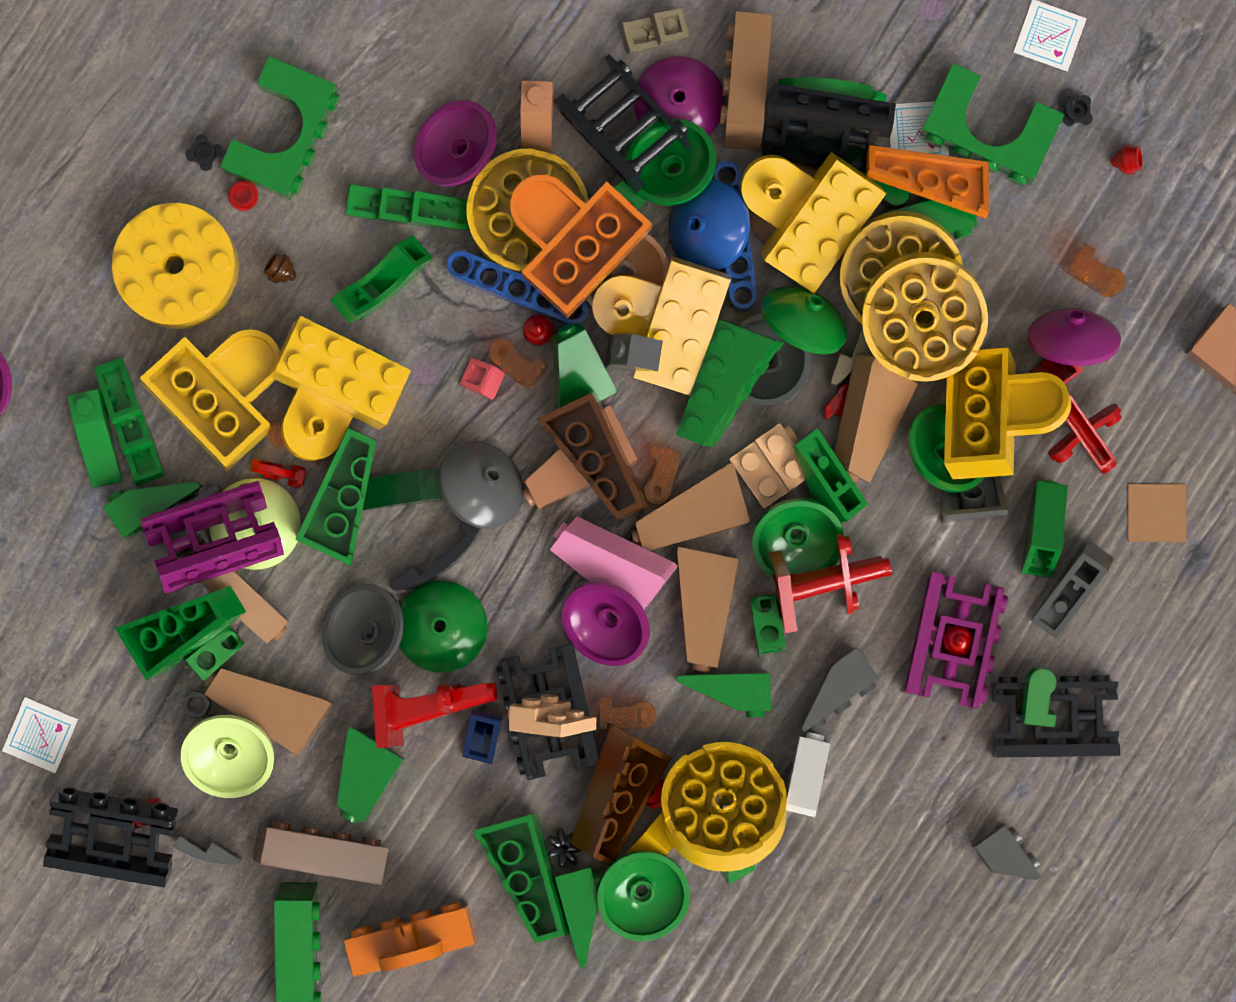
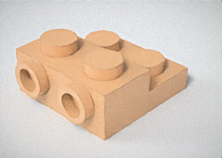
M780 423L729 458V461L734 463L735 470L763 510L806 481L793 448L794 443L799 440L790 426L783 428Z
M552 694L540 695V699L524 698L521 704L513 703L508 710L509 731L553 737H565L596 730V717L584 716V711L571 710V702L558 700L559 696Z

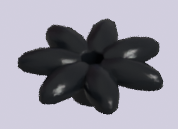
M562 828L557 829V838L553 836L547 837V841L554 846V848L548 851L547 855L549 857L558 856L559 867H563L566 860L572 865H576L577 859L574 853H579L582 850L570 844L573 833L566 837Z

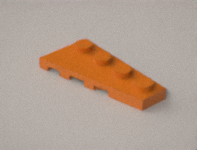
M869 145L866 152L867 178L973 215L987 218L990 212L989 162Z

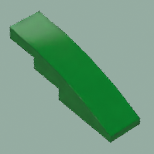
M352 184L347 187L344 216L413 226L470 231L466 212L467 199L418 191L406 192L388 188L376 189Z
M123 357L94 367L110 420L114 424L136 486H140L166 476Z

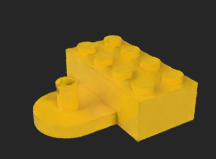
M832 152L814 177L784 157L766 155L757 158L747 166L740 182L741 195L748 208L776 227L773 234L760 250L763 259L812 293L816 292L845 252L851 240L861 230L886 195L878 183L867 178L866 175Z
M671 256L662 285L627 274L614 275L603 281L593 297V314L598 325L611 335L635 334L662 340L663 344L658 371H634V378L691 395L731 280L730 275Z
M300 316L293 322L269 374V377L296 389L281 424V436L286 448L294 456L302 460L318 461L328 457L337 450L352 418L378 430L383 428L388 423L411 370Z
M249 329L231 335L212 354L205 358L184 337L142 375L140 381L142 386L225 472H228L271 432L270 423L250 403L275 381V379L269 377V374L280 350L276 342L269 335L258 330Z
M1008 347L978 350L977 355L966 367L947 377L944 464L952 479L1014 475V436L1044 434L1062 425L1071 410V397L1066 385L1060 378L1050 373L1016 374V363Z

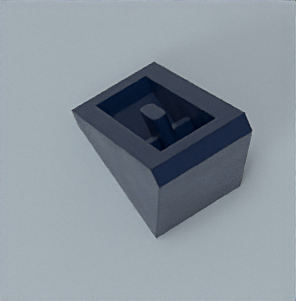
M472 710L462 757L492 764L504 718Z

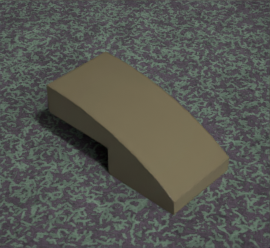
M682 8L654 13L651 17L623 22L620 25L627 55L658 48L690 37Z
M863 329L859 333L852 357L839 355L829 384L830 387H837L850 375L857 353L864 355L868 345Z

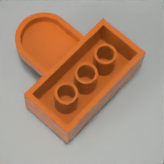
M534 175L524 179L518 184L511 196L510 211L514 223L542 250L522 271V277L567 319L652 229V223L607 181L586 204L560 180L549 175Z
M456 901L442 905L440 907L441 912L431 914V910L426 909L412 913L410 915L411 920L401 922V918L396 917L382 921L380 923L381 928L372 930L370 925L350 931V936L344 940L353 977L378 970L385 972L440 957L445 952L475 945L478 939L469 905L461 906V902Z

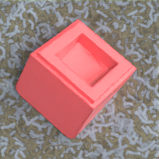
M471 357L459 385L493 400L505 373L494 365Z

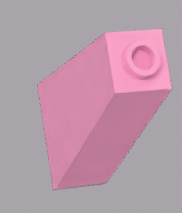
M578 516L569 525L564 522L553 535L557 541L550 549L589 582L611 583L626 590L640 603L643 609L649 605L678 567L674 562Z

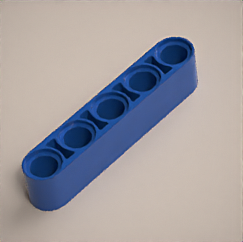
M732 161L720 162L716 166L713 180L720 181L718 174L721 171H731L735 175V180L729 183V185L734 187L741 195V172L739 167ZM749 237L743 252L737 258V260H742L746 263L747 270L742 274H736L731 270L730 266L724 268L725 273L729 274L731 279L727 289L728 301L730 306L738 312L749 311L754 306L757 298ZM741 289L748 291L751 295V300L746 304L738 303L734 298L736 291Z
M461 250L453 252L447 259L448 272L458 282L564 325L569 323L576 324L578 322L583 325L587 320L588 310L585 302L580 305L583 310L581 317L575 320L567 319L553 305L549 308L540 307L537 300L541 294L520 273ZM459 259L467 260L470 264L469 269L465 273H456L453 270L455 261ZM489 270L496 272L498 278L494 284L485 285L482 283L481 276L484 272ZM522 282L526 286L525 293L518 297L511 295L509 292L511 284Z

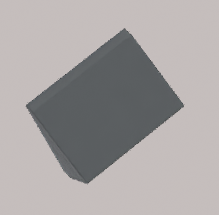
M1000 476L985 477L977 486L964 492H948L939 489L942 523L998 518L1008 514Z

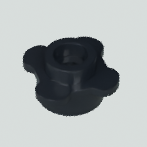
M1087 95L1074 98L1067 96L1062 100L1061 106L1065 112L1063 123L1066 126L1070 127L1075 123L1089 125L1092 122L1090 97ZM1075 108L1080 110L1078 114L1074 112Z
M199 135L196 137L191 149L186 151V158L190 162L194 161L199 164L203 171H209L213 167L212 163L215 158L221 156L222 148L220 145H214L208 141L205 135ZM203 150L207 151L205 156L201 155Z

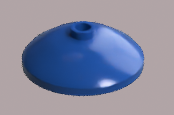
M711 180L708 186L695 198L682 204L673 205L669 218V237L673 250L679 259L719 271L737 260L748 241L750 216L747 205L740 193L725 182ZM699 220L700 226H699V228L697 229L696 224H697V221Z

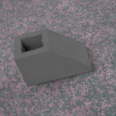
M1000 825L972 845L986 867L993 873L1038 880L1042 877L1037 871L1041 868L1039 862L1031 852L1027 855L1019 845L1023 840L1014 827L1008 829L1006 825Z

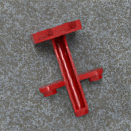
M1045 359L1028 373H1050L1060 378L1066 384L1081 373L1083 369L1081 366L1064 365ZM1070 395L1071 410L1064 423L1071 432L1056 443L1047 454L1051 460L1063 463L1073 455L1071 450L1080 443L1100 473L1105 474L1115 468L1117 463L1096 432V429L1103 425L1110 427L1119 422L1122 418L1120 414L1121 409L1117 404H1111L1087 419Z
M842 534L836 535V545L840 565L805 573L791 574L788 572L781 550L769 552V558L775 574H772L773 586L779 601L776 603L784 632L797 631L794 601L843 589L846 614L850 615L853 614V610H859L856 591L851 592V586L892 576L889 557L882 558V556L848 563L847 555L852 554L849 536L843 537Z
M443 683L437 686L436 693L408 699L400 696V685L372 686L376 748L404 746V728L490 701H497L496 683H483L468 687L466 685L461 686L460 683L453 686H447Z

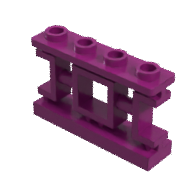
M259 481L245 483L221 493H213L208 497L190 503H183L178 507L162 512H155L140 519L148 546L151 547L164 542L168 556L154 560L165 594L284 555L281 537L275 523L271 522L259 526L254 513L267 509ZM245 509L246 517L230 521L228 514ZM221 523L224 524L228 537L199 546L194 532ZM252 528L254 535L237 540L235 533ZM186 529L188 536L170 541L168 534ZM193 548L194 555L177 560L176 552Z
M930 572L903 693L930 698L932 684L934 683L961 689L958 705L978 709L979 704H985L988 686L984 685L986 673L991 674L993 670L995 656L990 655L992 644H997L1000 638L1001 626L997 625L999 613L1004 614L1008 596L1003 595V587L984 584L981 598L954 593L953 587L956 577ZM942 585H946L943 598L959 601L956 618L940 615L936 627L933 624ZM991 595L993 600L985 637H981L983 624L968 621L971 604L987 607L989 596ZM946 623L974 629L973 642L968 659L939 653ZM933 645L930 658L946 661L943 678L927 675L924 687H921L920 684L928 647ZM978 655L980 660L972 697L970 698L968 697L970 685L956 682L955 676L958 664L974 667L976 656Z

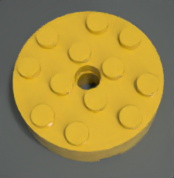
M530 148L506 152L486 164L472 183L466 207L468 225L473 240L480 252L490 262L520 274L542 250L513 221L510 201L513 191L518 184L530 176L549 175L560 180L585 204L589 201L586 188L580 176L571 165L555 154L552 155Z
M164 203L140 212L123 228L113 250L112 273L115 285L122 299L138 315L160 327L185 329L211 320L228 304V300L237 285L239 261L232 239L214 217L192 205ZM174 260H182L184 262L182 270L177 274H171L169 272L170 264Z
M894 211L870 219L854 236L842 255L840 287L844 301L861 324L863 302L867 289L881 269L892 261L913 253L929 252L950 257L963 265L954 239L938 222L919 213ZM922 310L917 314L916 321L920 324H928L932 322L934 315L929 311Z
M922 252L905 255L892 261L874 277L864 297L862 325L865 340L870 351L886 369L909 380L935 381L954 375L974 359L986 336L988 312L982 289L976 278L965 266L941 254ZM923 310L931 312L934 318L928 324H920L916 321V316Z
M716 742L703 745L702 749L688 756L686 754L682 756L670 769L664 781L661 804L666 835L674 849L692 864L713 871L741 870L760 862L768 856L777 846L783 835L787 817V795L784 781L773 767V763L765 755L749 746L732 742ZM721 805H729L727 807H723V809L720 808Z

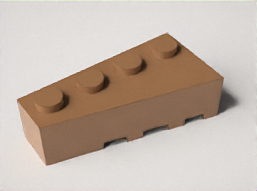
M736 11L735 23L729 22L727 41H733L732 50H726L725 68H730L731 70L730 78L724 77L723 96H728V106L722 105L720 124H726L724 148L760 151L764 126L772 14Z

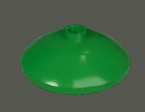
M679 119L689 131L686 136L691 147L686 150L676 140L642 169L643 173L639 175L645 185L637 192L640 197L653 204L672 206L695 198L708 186L716 169V150L709 135L695 123ZM660 122L649 126L631 143L626 161L637 158L668 130ZM680 168L678 173L671 174L672 169Z
M782 286L770 290L762 301L761 311L766 323L780 338L796 348L814 354H831L840 350L847 339V328L841 314L827 299L816 292L812 293L808 289L797 286Z
M946 404L927 407L916 415L908 430V451L915 468L925 480L941 490L964 492L974 488L985 477L952 479L944 464Z
M806 498L788 499L775 504L759 518L752 534L753 554L760 568L771 577L775 572L769 558V552L781 550L788 572L791 574L832 567L839 561L836 535L842 534L844 537V531L837 515L826 505ZM794 529L801 530V532L798 534L791 533Z
M450 581L429 582L413 590L402 602L400 607L403 614V634L399 646L405 656L416 666L436 673L453 672L471 663L482 650L488 629L486 613L479 599L464 586ZM439 620L444 621L446 624L443 632L435 630V623Z
M635 851L619 857L605 870L597 889L598 909L606 925L619 936L633 941H651L673 931L683 920L690 902L689 884L683 870L674 860L655 851ZM640 885L646 886V890L642 893L636 892V888Z

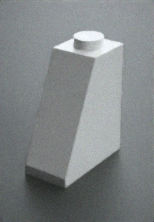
M807 732L806 737L798 736L786 788L787 811L812 817L816 816L830 743L824 742L825 736Z

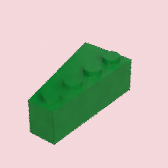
M228 586L118 626L115 630L145 680H148L171 670L245 614L246 610L232 587Z

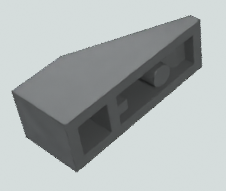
M614 334L608 340L604 367L606 370L658 371L663 341L635 334Z
M1088 540L1031 621L1057 638L1109 571L1114 557Z

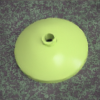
M249 478L230 485L224 491L245 483L255 481L260 483L267 509L255 512V517L258 520L259 526L271 522L275 523L284 550V555L244 568L262 570L279 564L293 551L298 542L295 539L301 528V516L295 500L282 486L267 479ZM245 509L228 514L230 521L247 516ZM223 523L209 527L212 542L228 537ZM252 528L237 532L235 535L237 540L252 536L254 533Z
M217 715L200 721L187 733L181 748V763L188 779L200 790L216 797L238 798L255 792L268 780L274 765V749L267 734L254 722L235 715ZM225 744H232L235 747L228 748Z

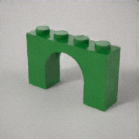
M269 56L257 85L260 90L286 100L300 110L303 118L301 135L292 147L280 153H265L232 139L220 168L224 173L249 181L257 187L291 200L293 194L298 195L302 188L304 178L301 175L305 166L310 167L316 155V150L313 149L318 138L323 139L328 128V122H325L329 111L334 112L336 110L341 95L337 94L339 90L336 84Z
M953 63L920 135L924 136L925 142L932 146L941 148L944 145L952 149V154L958 158H972L989 162V172L997 173L998 170L1009 175L1007 179L1017 185L1024 186L1025 183L1031 185L1064 114L1036 102L1020 136L1016 140L1003 146L986 145L978 141L971 134L966 123V109L981 76Z

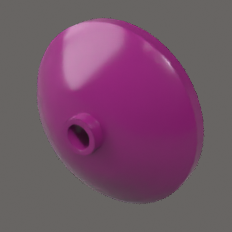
M683 56L662 59L651 65L642 74L637 83L671 119H683L700 126L708 135L712 134L721 120V108L724 105L722 85L716 74L707 65L696 59ZM676 93H682L685 96V100L676 102L673 97ZM639 100L634 103V111L638 121L649 110Z
M469 100L453 101L436 109L424 121L414 142V161L420 174L429 182L444 187L457 186L475 177L489 162L495 149L497 131L491 114L480 104Z
M1080 308L1058 309L1041 315L1029 326L1027 337L1030 347L1041 357L1059 364L1072 366L1094 365L1107 361L1118 352L1121 343L1120 332L1112 322L1100 314Z
M606 582L585 583L577 587L564 603L562 622L565 633L570 642L574 644V647L588 659L602 665L621 666L633 662L645 650L650 637L647 615L640 603L621 587Z

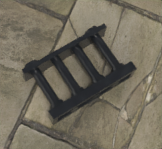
M609 54L605 57L611 69L608 75L578 100L570 101L562 94L554 103L560 114L636 194L645 186L639 176L643 173L642 169L668 146L677 140L686 150L691 147L686 136L689 131L679 119L673 121L630 76L632 71L623 60L620 59L616 62ZM620 80L630 91L597 120L592 119L589 122L584 116L586 113L585 109ZM638 100L649 110L615 140L607 141L603 137L604 129ZM658 120L668 130L634 160L626 161L621 156L624 153L623 149L655 121Z

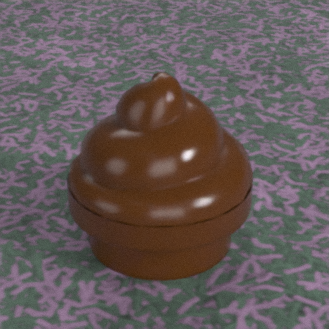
M275 253L264 268V273L268 275V280L273 283H285L296 279L293 263L286 254L280 255Z

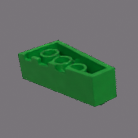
M718 319L676 435L702 446L715 447L736 416V411L742 402L748 398L752 392V387L760 375H763L769 367L770 360L776 352H779L784 342L730 321Z
M350 426L348 427L298 532L296 541L343 563L352 565L377 439Z
M538 813L473 830L472 832L477 841L479 840L490 864L496 870L506 893L508 892L515 904V909L534 943L568 934L570 931L551 860L547 855L548 850Z
M281 882L274 900L276 1002H322V991H317V980H321L322 964L317 962V951L321 950V932H317L318 921H320L321 904L318 902V882Z

